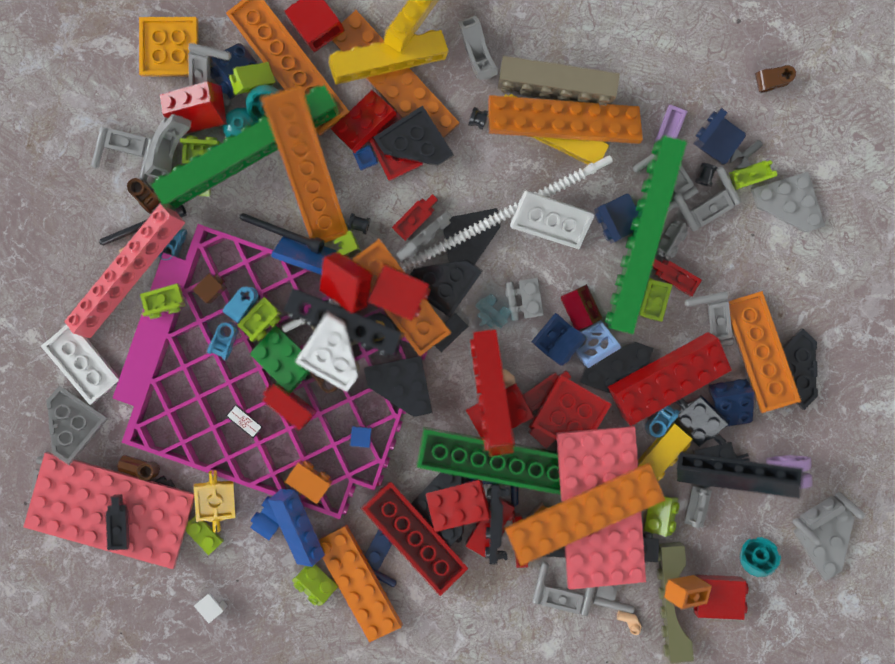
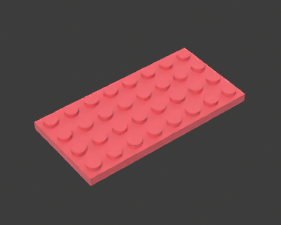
M634 426L556 433L561 502L638 468L636 429ZM641 511L565 546L567 587L569 590L646 582Z
M46 452L44 453L23 527L174 569L193 506L194 493L149 480L144 481L135 476L74 460L69 466L52 453ZM114 494L123 495V505H127L129 549L107 550L106 511L108 505H111V496Z

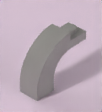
M477 16L458 21L463 43L476 78L487 80L497 75V67L487 49L481 23Z
M174 114L169 119L165 117L154 134L148 151L145 175L157 178L160 175H168L171 172L175 148L180 138L191 128V121Z

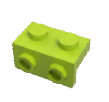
M186 136V139L180 138V143L183 144L182 164L189 163L190 158L195 155H203L209 147L222 143L217 141L215 137H206L205 140L198 139L196 136Z
M649 278L639 316L663 322L673 285Z
M180 284L140 294L145 311L142 315L143 317H150V319L162 317L161 313L167 311L169 314L180 312V308L186 306Z
M263 297L237 326L250 337L251 341H260L267 334L266 330L270 325L274 327L280 321L279 316L282 313L266 297Z
M664 496L665 501L649 507L644 531L665 537L672 535L677 525L675 516L680 508L678 497Z
M316 565L313 567L305 566L292 579L294 587L299 592H304L308 596L309 602L315 606L323 605L338 588Z

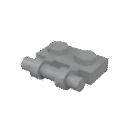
M538 278L518 281L519 289H514L513 282L505 283L507 290L505 291V296H508L509 302L508 314H511L512 321L519 320L518 312L521 311L524 313V319L544 315ZM515 295H521L522 306H517Z

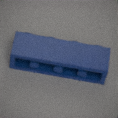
M280 489L268 499V502L296 563L313 567L325 556L297 491Z

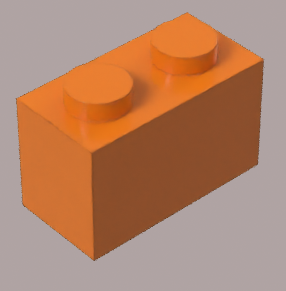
M300 460L285 483L318 504L333 481L330 480L331 477L325 472L321 471L319 473L314 469L315 466L309 461L305 460L303 462Z
M695 575L669 579L666 584L664 598L681 609L707 604L712 586Z

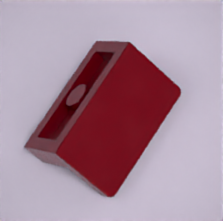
M587 284L560 297L575 329H583L603 319Z

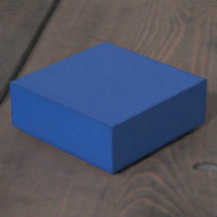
M371 145L359 149L356 153L353 152L361 171L378 164Z
M352 426L350 446L370 448L372 428Z

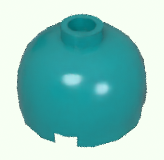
M257 86L247 95L246 109L250 118L254 117L256 119L255 123H258L261 117L267 115L261 97L279 92L273 86Z
M245 107L231 109L226 114L227 124L222 125L225 137L230 135L236 136L242 132L241 130L244 127L257 124L254 117L250 118Z
M757 537V539L750 538L743 544L739 558L741 565L747 573L755 577H767L772 575L779 567L781 554L779 556L777 546L769 539Z

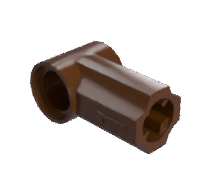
M122 455L117 466L119 472L136 476L144 481L155 478L160 473V467L156 462H148L128 455ZM147 466L151 469L150 475L146 473Z

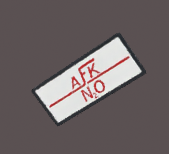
M236 404L226 415L227 418L252 438L263 427Z

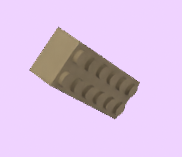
M503 56L497 89H501L504 93L520 92L523 96L535 94L543 99L555 97L561 101L575 100L577 102L599 103V105L606 106L607 104H612L617 97L620 73Z

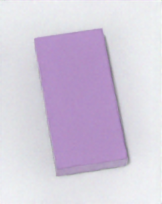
M669 105L655 142L664 135L677 139L688 111Z

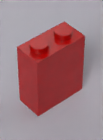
M299 0L284 11L313 53L345 31L340 20L325 0Z
M339 252L324 257L319 291L351 313H355L367 307L372 273Z
M384 264L368 298V302L412 321L414 317L418 318L422 309L419 305L422 299L426 300L430 289H428V283Z
M279 383L272 386L269 385L263 392L265 397L262 401L298 430L304 428L317 412L294 392L288 393Z
M695 574L696 577L712 586L707 604L694 606L693 612L698 618L745 620V614L748 611L745 599L749 587L748 583L741 576Z

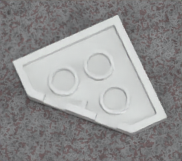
M326 313L299 354L296 363L347 392L358 376L345 323Z

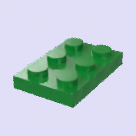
M276 325L250 353L288 393H292L311 372L296 363V359L302 349Z

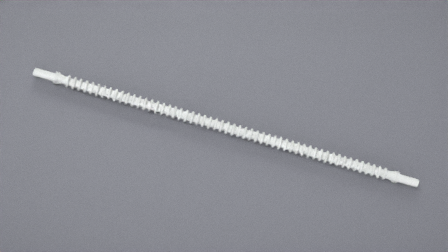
M609 155L595 163H590L584 169L579 168V171H574L573 175L570 173L569 177L564 176L563 180L559 179V182L554 181V185L549 184L548 188L545 186L544 190L539 189L538 193H534L551 197V194L555 195L556 191L561 192V189L565 190L566 186L570 187L571 183L576 184V181L580 182L581 178L586 179L587 175L596 173L597 170L612 163L613 160ZM514 202L513 206L509 205V208L504 207V211L499 210L498 214L494 213V216L489 215V218H484L483 222L480 220L479 224L474 223L473 227L469 226V229L464 228V232L459 231L458 235L455 233L454 237L449 236L448 240L444 239V242L439 241V245L434 244L433 248L430 246L429 250L424 249L423 253L419 252V255L415 254L414 258H410L408 261L404 260V263L399 262V265L406 273L407 269L415 268L416 264L421 265L420 262L423 261L425 263L426 259L431 260L432 256L440 255L441 251L446 252L447 248L450 250L451 246L456 247V243L461 244L462 240L465 242L466 238L471 239L472 235L475 237L476 233L481 234V230L486 231L487 227L490 229L491 225L496 226L497 222L501 223V220L506 221V217L511 218V215L515 214L519 203ZM329 299V303L341 307L334 300ZM302 318L300 320L294 319L281 327L286 333L300 325H305L307 320Z

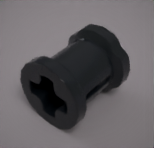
M702 163L699 177L696 178L695 182L702 186L712 187V179L718 167L709 163Z
M351 213L347 229L362 231L366 235L371 218L367 217L365 219Z

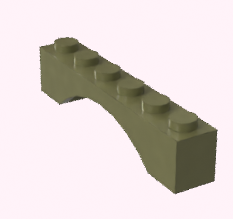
M681 542L659 543L657 578L661 582V587L658 588L659 598L662 599L660 616L664 619V626H661V632L666 644L663 645V653L670 663L694 661L693 643L679 625L674 604L664 598L668 580L679 578L686 566L685 546Z

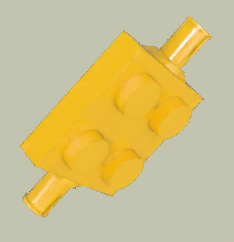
M211 470L208 472L209 482L194 484L196 522H212L213 532H216V526L217 532H220V521L236 518L234 482L217 481V471L213 470L212 475Z

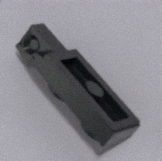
M122 494L111 496V505H108L106 511L107 550L129 549L127 505H123Z

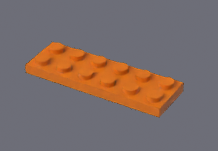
M380 239L352 259L353 262L372 273L370 293L384 264L404 272ZM422 299L419 305L422 307L418 318L414 317L412 321L384 309L398 329L405 333V338L419 356L451 333L427 300Z
M763 291L729 301L731 326L761 413L801 402Z
M348 525L319 538V543L325 554L322 559L369 643L400 629L403 623Z

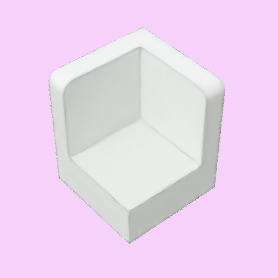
M210 593L194 605L208 623L213 621L228 606L223 600L218 603Z

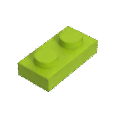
M196 515L187 523L185 531L208 556L224 541L216 532H213V529L206 521L196 522Z

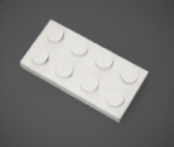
M525 190L510 227L580 249L595 214Z
M67 325L41 345L43 350L89 405L94 404L119 381L120 377L86 337L73 334Z

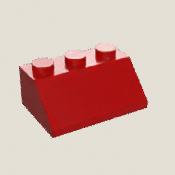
M204 82L160 94L164 117L169 119L174 114L191 121V128L184 135L227 124L221 85Z

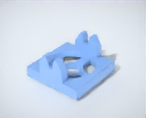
M600 320L581 332L586 336L587 340L585 345L576 350V354L583 365L589 368L619 350L621 346ZM592 339L599 340L595 346H590L589 342ZM606 339L608 346L603 350L601 344ZM591 349L596 350L597 354L590 356L584 354V352Z

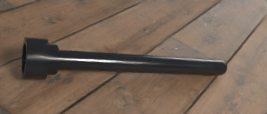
M184 205L174 209L181 218L187 216ZM146 220L99 240L100 245L104 246L136 233Z
M245 213L239 216L240 220L304 244L311 249V252L320 254L324 248L325 241L321 238L315 237L310 239Z

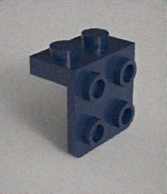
M241 43L223 50L231 53L230 60L210 57V78L222 86V92L230 100L237 96L234 95V89L230 81V75L234 74L233 69L258 64Z
M723 108L710 114L707 118L708 124L705 128L703 126L695 135L697 139L693 143L722 165L729 161L746 137L745 132L724 118L728 112Z
M624 194L594 209L595 219L598 224L601 223L604 229L603 235L610 244L633 233V230L630 228L633 218H636L638 215V211H636V206L629 194Z
M555 313L531 342L546 356L560 366H563L569 362L576 350L583 345L586 336L568 324L559 314Z
M747 379L709 385V393L714 400V408L728 420V425L725 427L747 424L753 421L754 391Z

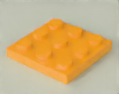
M139 17V75L141 77H189L190 51L188 47L190 43L199 45L198 18Z

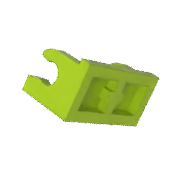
M269 62L236 67L233 69L234 74L230 75L234 95L248 93L260 85L271 86L276 82Z
M765 160L729 172L735 190L778 176L776 170H771L770 165L773 162Z
M347 231L346 235L334 241V244H338L339 247L343 248L337 252L347 258L362 252L351 231Z

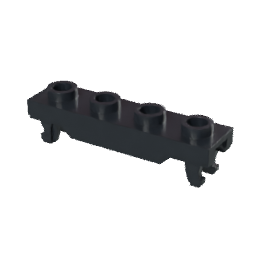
M491 483V488H487V500H491L490 507H488L491 519L490 527H486V539H489V546H485V558H489V565H496L497 560H508L507 552L498 550L502 545L503 505L499 497L509 496L510 490L508 487L506 489L500 488L499 483Z

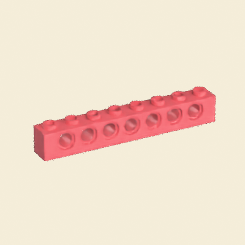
M162 204L155 209L64 321L73 334L91 338L185 224L176 211Z

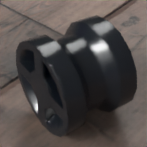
M474 107L468 125H475L483 130L488 111H480L477 107Z

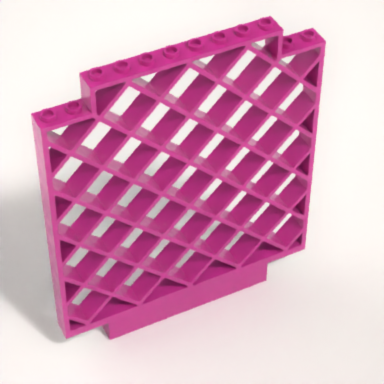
M197 224L186 259L172 257L170 254L163 253L150 291L170 285L180 284L184 301L186 298L197 321L174 332L180 312L169 314L167 311L161 313L162 317L150 319V317H143L141 315L112 398L134 406L121 443L207 473L212 470V475L213 470H216L218 477L272 496L280 489H286L279 474L280 472L295 466L300 460L310 462V458L333 447L345 473L331 479L333 481L331 485L346 478L349 480L340 509L332 508L326 493L321 498L322 504H316L312 500L306 499L307 497L303 494H300L299 497L304 507L340 519L343 514H347L350 504L347 503L349 496L353 497L356 489L353 483L375 490L376 486H381L384 475H381L383 467L387 469L390 457H387L389 449H394L397 441L394 439L396 431L400 432L403 421H400L402 413L406 414V412L401 408L397 412L393 403L385 399L391 414L366 426L354 399L373 391L372 389L368 388L353 396L350 390L347 392L343 390L347 399L322 410L310 386V383L316 380L314 378L308 380L305 377L295 390L304 387L314 409L317 411L311 420L319 418L330 444L306 454L294 429L295 427L280 416L286 428L262 439L258 432L253 438L255 443L232 453L220 428L231 422V420L228 418L218 423L206 396L228 386L238 407L251 416L250 412L266 404L261 402L248 409L236 382L259 371L266 388L269 385L272 386L273 383L267 371L253 357L256 368L233 378L225 360L214 353H207L191 362L188 361L177 337L200 327L209 345L213 335L207 322L225 314L222 312L223 309L204 317L194 298V291L192 289L197 284L192 286L190 284L200 255L202 253L210 272L214 275L219 274L222 278L246 267L261 299L266 297L269 300L267 293L290 282L294 289L301 291L297 279L312 271L304 269L293 274L289 264L281 261L288 277L263 288L252 264L272 255L273 250ZM208 232L218 235L206 241ZM227 239L232 240L243 261L219 272L208 248ZM243 245L263 252L249 258ZM226 288L221 294L227 304L232 298ZM325 296L321 299L327 302L331 298ZM310 304L305 305V313H308L309 309H311ZM377 306V310H374L364 315L363 317H367L375 313H381L386 316L387 314L383 308ZM286 315L280 318L276 326L283 331L281 324L292 318ZM238 327L242 337L235 340L233 347L245 342L251 353L255 346L249 339L250 337ZM404 336L402 341L408 342ZM361 342L358 343L363 354L355 357L354 360L358 361L365 358L368 366H373L370 354L379 350L374 348L367 351V349L360 346ZM169 344H171L181 366L158 377ZM306 344L300 346V348L303 350ZM400 345L399 352L402 358L408 359L402 345ZM428 351L421 355L423 360H425ZM214 356L226 382L203 393L191 367ZM184 371L196 397L173 407L161 381ZM155 389L165 412L142 422L152 392ZM198 401L210 427L188 438L176 411ZM348 402L360 427L374 428L395 418L383 456L380 455L371 436L370 448L375 459L352 470L339 444L351 439V434L336 440L324 415ZM168 416L180 442L164 449L155 445L146 425ZM213 431L225 457L212 464H207L199 461L190 441ZM288 432L300 458L277 469L265 442ZM138 433L141 437V440L136 439ZM182 445L187 456L172 452L171 450ZM254 447H258L269 473L252 480L243 476L235 457ZM227 461L232 472L215 466ZM377 463L380 464L374 482L354 476V474ZM272 477L277 488L261 482Z

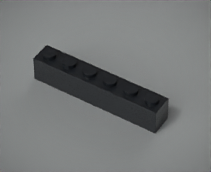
M679 453L677 482L800 499L803 468Z

